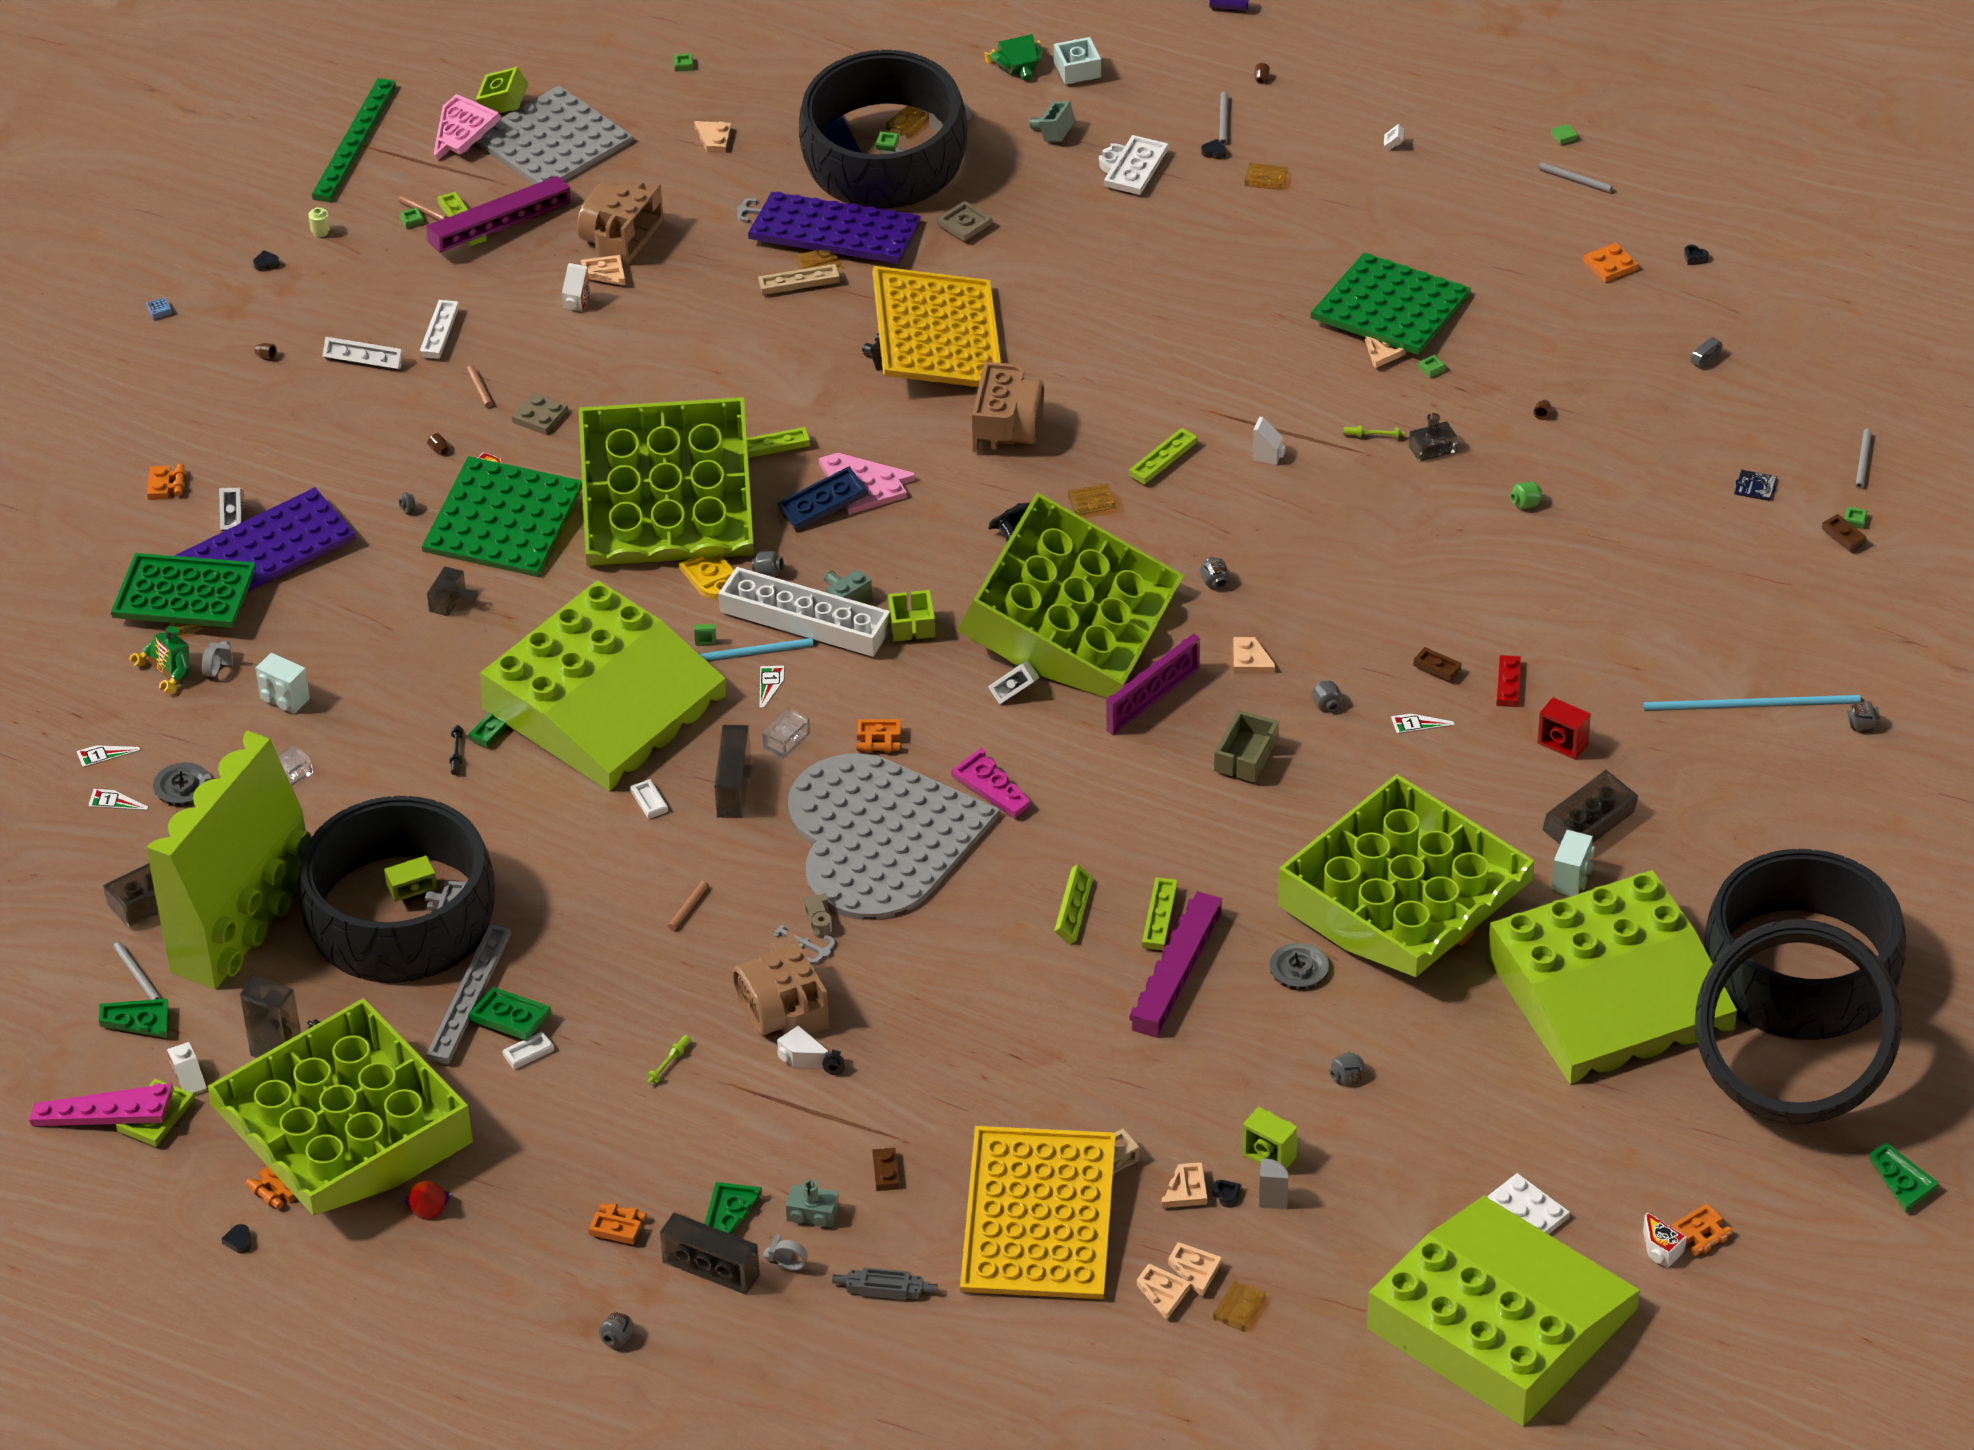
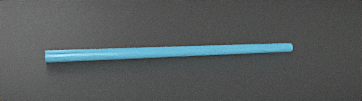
M808 638L702 653L699 655L706 661L812 647L813 639Z
M1860 695L1666 701L1644 702L1643 706L1644 711L1853 704L1860 703L1861 698Z

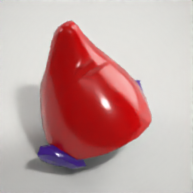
M424 1180L416 1183L410 1190L409 1195L401 1200L418 1218L430 1220L441 1214L452 1193L444 1191L441 1186L433 1181Z

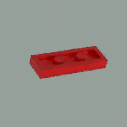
M1500 655L1496 706L1518 707L1521 656Z

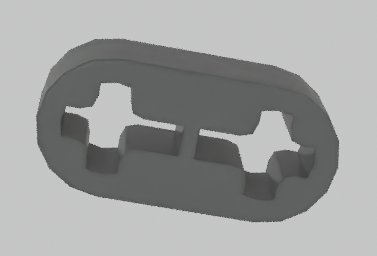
M1714 337L1708 339L1693 352L1691 363L1700 368L1704 367L1719 355L1723 346L1722 342Z

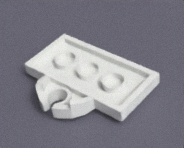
M1135 135L1131 136L1126 146L1111 143L1110 147L1102 151V156L1099 155V166L1105 173H1108L1104 179V186L1141 195L1168 151V143Z

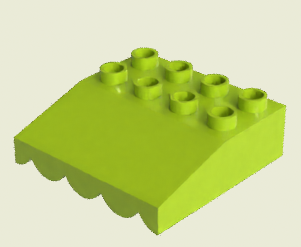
M744 397L579 407L587 566L688 560L693 557L716 558L717 556L737 557L754 555Z
M1037 492L976 594L957 631L969 637L973 642L981 644L1003 656L1014 665L1019 666L1026 660H1029L1039 676L1109 698V696L1122 689L1184 575Z
M596 580L480 672L482 709L492 713L499 720L505 721L508 726L609 792L617 785L624 771L633 772L647 760L653 747L662 748L671 742L678 733L682 723L691 724L699 719L707 709L711 699L717 701L726 696V682L723 675L662 620L599 580Z
M248 730L243 736L245 749L233 751L220 761L218 766L220 778L208 780L197 787L193 795L195 808L181 810L170 819L168 823L170 837L157 839L146 847L170 972L215 990L228 975L234 976L238 973L243 962V956L252 945L255 947L261 945L266 937L268 926L275 917H283L288 912L292 897L298 891V875L302 855L311 838V834L305 828L303 810L271 740Z
M1396 774L1279 868L1278 906L1343 949L1417 977L1533 880L1535 860Z
M1653 870L1638 873L1632 877L1599 886L1592 890L1556 900L1552 903L1522 913H1516L1510 917L1490 923L1488 961L1570 1085L1581 1080L1591 1069L1598 1072L1613 1071L1625 1064L1632 1055L1639 1058L1657 1056L1665 1051L1673 1041L1683 1045L1697 1042L1695 1033L1697 999L1702 983L1713 963L1695 929ZM1724 987L1717 1002L1714 1028L1717 1027L1722 1031H1730L1735 1029L1737 1010Z
M364 998L207 1086L211 1106L313 1216L396 1188L473 1143L468 1105Z
M1482 1196L1428 1233L1369 1291L1367 1329L1524 1427L1638 1309L1640 1290L1488 1197Z

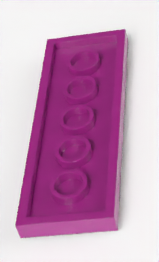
M1193 633L1187 639L1182 640L1178 646L1169 650L1165 656L1155 661L1144 672L1139 673L1135 679L1125 684L1122 689L1109 696L1106 700L1107 732L1114 735L1200 668L1199 636Z

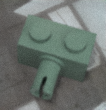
M1053 101L1041 118L1031 117L1029 121L1030 128L1032 130L1041 129L1044 141L1055 143L1062 141L1076 121L1071 102Z
M857 569L844 578L839 577L833 570H829L824 575V581L831 585L826 588V593L860 603H865L872 599V580Z
M811 1179L804 1181L803 1186L792 1184L786 1203L787 1221L833 1228L839 1209L838 1191L818 1188V1183L814 1179L813 1186H811Z

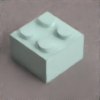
M1090 37L1054 44V63L1064 84L1101 77V58Z
M270 653L255 668L260 699L295 714L310 699L306 669L274 653Z
M1566 830L1554 859L1551 891L1574 896L1579 894L1581 889H1585L1587 884L1586 876L1587 874L1591 875L1594 862L1591 861L1595 852V846H1592L1593 836Z

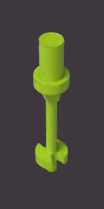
M1361 425L1343 428V435H1356L1357 438H1362V434L1394 435V439H1399V436H1405V432L1399 431L1397 427H1395V431L1364 430Z
M684 1035L677 1044H673L670 1047L671 1052L662 1065L656 1071L650 1070L647 1076L650 1078L647 1084H657L661 1080L658 1078L659 1074L672 1059L682 1056L685 1047L691 1042L689 1036Z

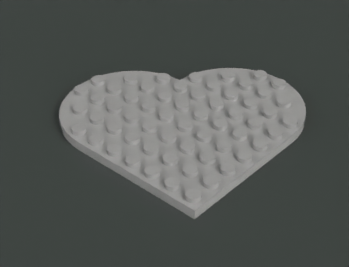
M869 754L837 755L813 764L794 781L788 796V812L791 823L794 824L798 833L805 840L813 844L806 859V880L809 889L815 895L826 893L829 910L845 917L860 920L863 917H876V920L895 917V913L903 910L908 912L920 905L1000 816V809L893 761Z

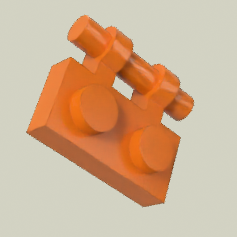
M178 464L174 471H171L170 466H150L147 488L148 500L169 499V494L174 493L176 497H181L182 492L185 490V483L183 482L186 478L185 466Z
M858 719L857 741L865 742H857V751H865V753H872V751H885V753L900 751V742L892 741H901V719Z
M268 1166L258 1172L259 1180L250 1177L246 1181L250 1191L256 1196L260 1195L270 1207L274 1206L276 1209H281L284 1204L282 1199L289 1203L296 1199V1196Z
M612 1202L610 1204L601 1203L599 1212L595 1213L589 1226V1235L634 1245L641 1230V1221L645 1222L647 1213L639 1211L635 1207L628 1209L619 1207L618 1204Z
M1708 1204L1671 1224L1672 1228L1686 1236L1685 1246L1691 1242L1696 1244L1690 1249L1694 1256L1700 1253L1705 1254L1711 1250L1713 1245L1717 1243L1722 1244L1727 1241V1237L1733 1234L1730 1226L1723 1229L1720 1227L1723 1218ZM1710 1232L1712 1236L1706 1239L1703 1235Z

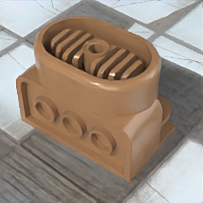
M608 181L599 183L584 201L577 219V233L582 240L595 243L598 257L620 255L621 263L628 266L664 220L661 183H657L651 191H646V186L642 182L637 183L635 187L622 183L619 185Z
M984 362L972 413L973 452L978 451L979 442L991 443L992 450L997 449L998 443L1012 445L1013 443H1036L1044 407V383L1041 379L1024 378L1023 368L1016 364Z
M791 931L787 932L788 946L779 949L775 942H771L768 946L769 953L738 964L733 968V982L737 996L752 1025L759 1034L767 1035L780 1030L782 1035H785L797 1026L809 1035L829 1029L827 990Z

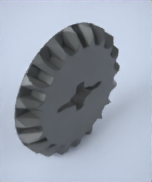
M188 762L167 766L154 779L153 789L155 795L158 796L159 800H164L166 804L172 803L173 806L178 803L183 806L186 802L192 804L194 792L200 786V779L208 774V772L202 766ZM181 779H183L184 787H182V789L180 787Z
M1292 943L1282 946L1273 953L1270 959V973L1273 974L1274 980H1279L1280 985L1286 984L1288 988L1295 986L1297 990L1299 987L1307 989L1310 985L1315 987L1317 982H1322L1323 978L1327 977L1329 970L1326 955L1317 947L1305 943ZM1296 960L1298 965H1300V967H1303L1302 971L1298 969V967H1296Z

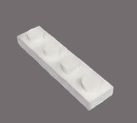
M438 301L420 349V357L440 359L459 309L458 301Z
M325 337L322 357L401 369L404 350Z

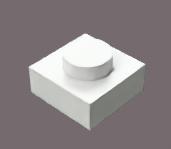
M1398 124L1384 135V147L1390 151L1403 142L1404 128Z

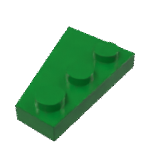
M168 998L99 1004L100 1027L168 1038Z
M1887 1142L1870 1153L1869 1161L1905 1213L1938 1189L1939 1182Z
M716 1182L701 1234L702 1242L726 1244L761 1196L762 1187Z

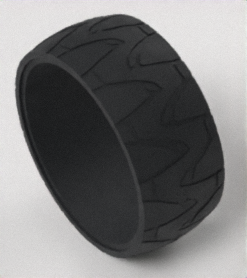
M871 50L844 57L823 69L811 81L803 97L799 115V139L805 163L815 182L826 193L848 204L888 209L923 201L941 191L942 188L952 181L961 166L967 145L968 124L963 98L954 79L939 64L915 53L900 50ZM879 104H899L918 108L935 115L944 124L926 142L914 148L891 154L854 152L834 144L823 135L824 131L843 115L859 108Z
M388 796L350 806L348 809H344L329 818L315 831L302 855L298 875V898L306 930L319 953L331 965L336 966L337 969L360 979L383 983H400L420 980L448 970L453 965L464 960L480 944L490 924L494 908V872L489 852L478 830L462 813L432 799L416 796ZM427 856V858L451 865L468 878L463 889L451 901L431 913L404 921L373 922L357 919L341 913L325 901L331 889L347 874L373 861L390 857Z
M1785 849L1755 857L1753 860L1751 859L1736 868L1725 879L1709 911L1705 929V950L1711 962L1714 963L1726 947L1734 942L1731 934L1752 918L1780 910L1815 911L1841 919L1862 932L1878 951L1879 955L1877 957L1881 960L1889 972L1895 987H1897L1905 961L1906 930L1901 907L1895 894L1885 881L1883 882V879L1872 870L1850 858L1827 851ZM1749 958L1735 970L1724 986L1737 1010L1736 1016L1764 1032L1791 1039L1820 1040L1821 1038L1828 1039L1846 1035L1864 1027V1025L1870 1023L1882 1012L1878 996L1872 984L1860 969L1838 977L1808 979L1775 972Z
M1791 919L1771 922L1748 931L1726 947L1710 967L1702 983L1696 1004L1695 1033L1702 1060L1715 1083L1728 1097L1744 1109L1757 1116L1781 1123L1812 1124L1827 1121L1841 1116L1862 1104L1877 1090L1888 1075L1895 1061L1902 1033V1012L1895 984L1881 960L1868 946L1852 934L1830 924L1814 920ZM1787 943L1820 945L1832 949L1851 960L1860 968L1872 984L1878 996L1883 1015L1881 1042L1866 1071L1841 1092L1810 1102L1781 1101L1753 1090L1744 1084L1728 1067L1722 1058L1715 1039V1011L1720 994L1728 979L1750 957L1767 948Z

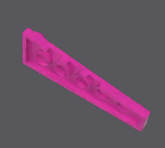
M157 1083L153 1086L39 1102L34 1104L29 1121L31 1126L164 1123L174 1088L172 1083Z

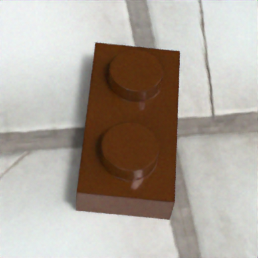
M1839 514L1822 522V529L1849 551L1866 543L1867 536Z
M1424 647L1414 658L1413 666L1451 682L1461 670L1462 663Z
M896 1147L872 1149L876 1191L900 1189Z

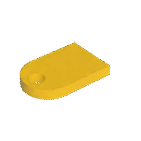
M717 556L716 558L693 557L679 563V569L701 595L709 599H719L718 593L720 589L718 588L723 587L734 572V569L722 556Z

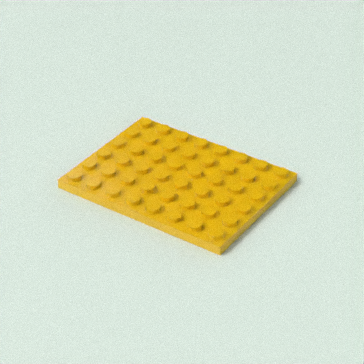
M874 266L872 274L883 376L979 387L984 362L1001 363L990 280Z
M975 1126L960 1292L1104 1299L1116 1133Z

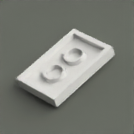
M1518 1173L1487 1196L1492 1201L1547 1234H1550L1569 1219L1570 1212Z

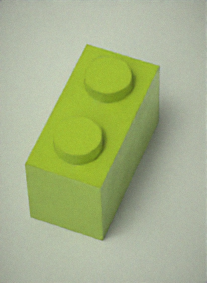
M427 856L384 869L386 884L395 902L437 889L435 872Z

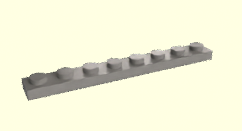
M489 924L426 1054L427 1060L449 1065L469 1024V1012L479 1003L509 941L511 929Z

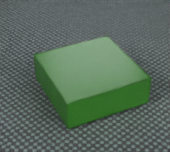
M691 53L673 55L675 72L694 70Z
M1569 124L1551 129V135L1560 145L1577 140L1578 135Z
M880 132L876 142V150L895 152L900 139L899 134Z
M418 207L399 212L400 219L406 229L424 224V218Z
M1435 355L1418 362V368L1429 378L1446 371V365Z
M1847 507L1844 519L1855 528L1864 529L1868 510Z
M715 624L694 625L695 645L717 644Z

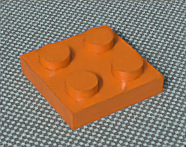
M1616 242L1583 255V262L1605 283L1638 270V263Z

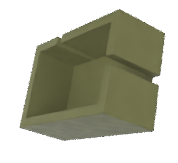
M1238 710L1214 752V771L1229 776L1237 774V778L1255 783L1270 756V752L1272 753L1279 740V721Z

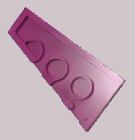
M982 747L951 770L953 778L1014 818L1030 807V800L1015 784L1008 780V776L1004 772H1001L996 767L993 759H989L986 756V752Z

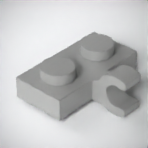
M446 881L442 894L427 892L425 896V901H428L427 909H439L451 901L467 882Z

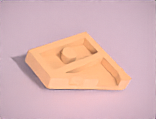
M695 121V130H698L699 137L704 143L706 151L726 153L732 130L731 123Z
M620 255L581 260V265L588 267L590 280L625 285Z
M1368 336L1365 337L1374 368L1406 355V350L1388 345L1385 342H1379Z
M1233 637L1234 673H1275V664L1255 637Z
M1202 1162L1178 1164L1174 1172V1178L1171 1179L1168 1185V1191L1162 1197V1208L1207 1204Z
M1180 1242L1177 1243L1168 1258V1265L1180 1277L1189 1281L1190 1286L1201 1296L1205 1294L1222 1264V1257Z
M1148 1264L1137 1279V1287L1160 1314L1168 1320L1189 1291L1190 1282Z

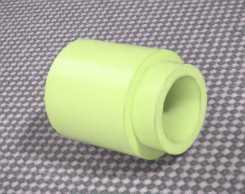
M320 207L314 208L308 214L310 230L314 236L324 237L330 230L328 212Z

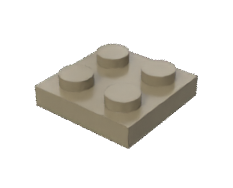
M963 201L937 218V225L964 242L992 224V217L966 201Z
M533 393L512 415V423L547 435L568 412V405Z

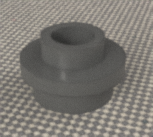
M408 492L402 493V496L399 497V507L404 513H409L415 509V498L413 494H408Z

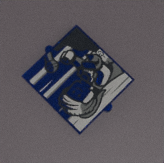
M1741 470L1739 478L1736 479L1734 495L1770 501L1772 493L1776 490L1777 476Z

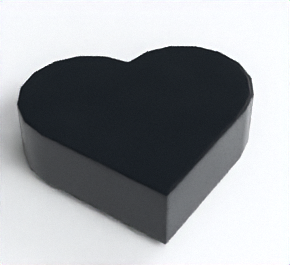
M1216 139L1201 146V154L1208 158L1222 159L1226 156V147Z
M1687 245L1684 248V257L1687 265L1706 263L1709 252L1705 249H1699L1696 245Z
M265 250L253 260L254 268L258 271H264L267 268L275 269L280 264L277 255Z
M1218 1180L1213 1184V1195L1219 1199V1203L1223 1207H1233L1237 1203L1242 1184Z
M245 1224L235 1225L221 1238L222 1244L235 1252L244 1253L251 1248L250 1230Z

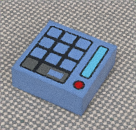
M165 297L146 303L147 310L153 320L172 314Z

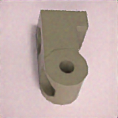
M826 893L804 898L805 913L814 936L824 938L826 934L830 935L832 933L831 916L828 914L829 908Z

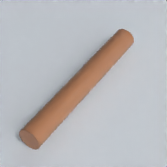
M400 195L398 198V202L411 208L418 207L420 212L437 220L448 217L403 195Z
M469 365L467 371L485 407H492L493 403L475 367Z
M701 881L668 924L670 930L675 931L709 887L708 882Z

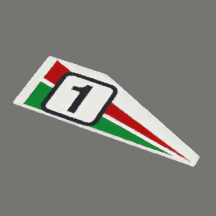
M760 666V707H764L783 682L784 666Z
M1416 714L1391 716L1396 733L1455 725L1453 721Z
M96 745L76 752L84 767L138 751L140 748Z
M93 789L88 805L147 810L148 806L115 790Z

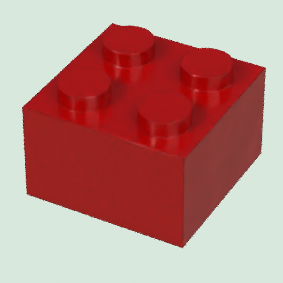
M1552 697L1540 711L1537 743L1576 760L1589 743L1591 713Z

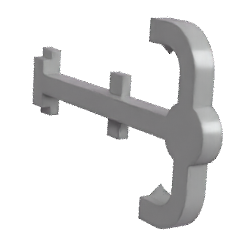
M747 198L743 201L742 205L737 207L738 220L740 222L749 223V218L743 217L745 213H760L761 209L747 207V204L750 203L756 205V198Z
M780 925L773 936L778 937L782 935L787 938L788 931L785 930V926ZM827 934L824 936L823 942L830 944L823 948L808 942L809 939L806 937L802 939L794 935L801 948L806 947L819 954L815 959L808 958L811 965H817L823 959L829 958L831 955L830 951L835 946L834 939Z

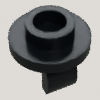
M832 1049L831 1054L824 1057L822 1066L827 1073L837 1075L844 1071L846 1063L844 1058L840 1056L841 1051Z

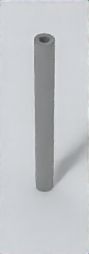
M1222 92L1220 95L1219 141L1226 145L1228 93Z
M1543 162L1539 165V170L1609 193L1612 191L1613 186Z
M1865 429L1863 432L1855 485L1858 489L1864 487L1872 435L1870 429Z
M116 942L113 948L151 1000L161 999L122 943Z

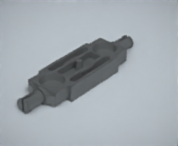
M863 1267V1271L850 1270L847 1275L833 1274L832 1284L846 1285L847 1293L859 1294V1296L919 1300L923 1292L937 1294L938 1289L937 1283H924L922 1276L911 1275V1272Z

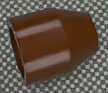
M1258 63L1255 66L1254 77L1257 83L1263 84L1269 78V65Z
M270 343L256 345L255 354L262 359L273 360L277 354L276 345Z
M1544 399L1536 404L1533 413L1537 419L1546 420L1552 410L1550 402Z
M439 433L433 434L427 441L428 446L436 453L444 455L449 450L447 441Z

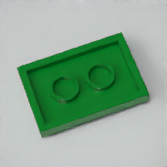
M493 987L469 1012V1021L527 1041L551 1015V1006Z

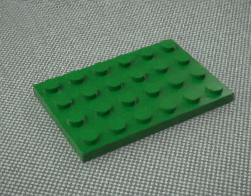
M135 553L112 607L111 616L112 618L233 628L255 574L256 564L255 562Z

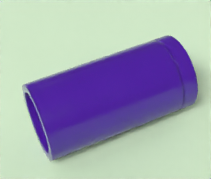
M1209 0L1210 8L1246 12L1248 10L1249 0Z

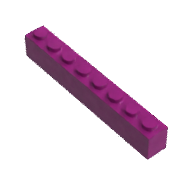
M555 176L426 225L427 242L439 253L452 249L484 235L569 204L571 187L560 177Z
M1197 891L1194 898L1189 899L1185 915L1182 914L1180 916L1177 930L1174 929L1171 934L1170 944L1165 945L1161 961L1158 960L1156 962L1153 976L1148 977L1146 989L1139 995L1137 1007H1133L1129 1020L1132 1021V1031L1156 1038L1159 1037L1222 915V898Z

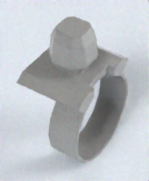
M222 641L220 643L210 642L209 647L205 649L202 659V673L204 676L216 677L220 665L233 666L232 649L229 641Z
M776 1233L771 1246L765 1249L763 1256L767 1261H777L779 1268L785 1271L786 1269H802L808 1258V1253L799 1243L791 1240H781V1235ZM793 1251L797 1253L803 1261H791L790 1259L793 1254Z

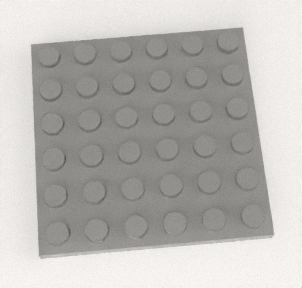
M557 86L502 117L475 144L534 185L555 176L566 181L632 143L633 136L561 86Z

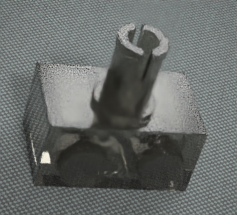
M1432 413V419L1431 414L1427 415V427L1410 431L1409 448L1419 462L1457 452L1456 433L1447 421L1439 423L1440 415L1437 413Z
M444 566L427 592L429 612L449 616L459 600L475 603L478 591L465 587L464 571Z

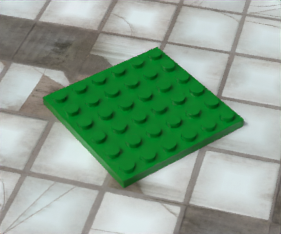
M1363 252L1311 311L1310 318L1364 337H1371L1379 342H1385L1388 345L1419 355L1467 299L1471 288L1461 283H1455L1443 277H1437L1425 271H1419L1409 266Z
M468 456L421 546L422 551L539 577L582 490V480Z

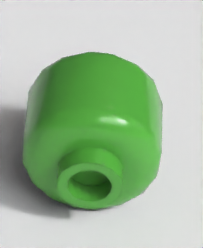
M1534 481L1517 483L1510 493L1511 502L1521 510L1537 507L1543 498L1541 487Z

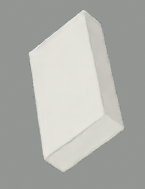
M650 779L630 786L632 795L648 819L668 812L667 804Z
M542 1031L529 1037L527 1041L523 1040L502 1051L505 1059L515 1070L553 1052L554 1045Z

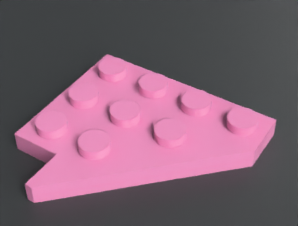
M458 94L453 96L442 107L434 149L436 159H441L450 150L460 155L466 152L473 143L481 139L490 128H493L502 119L499 112Z
M841 453L819 458V465L826 477L850 466L867 489L869 495L845 507L849 515L907 498L902 484L915 481V474L913 472Z

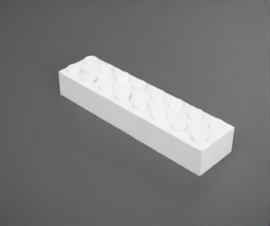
M736 567L718 593L719 607L722 613L874 657L891 631V616L888 610Z

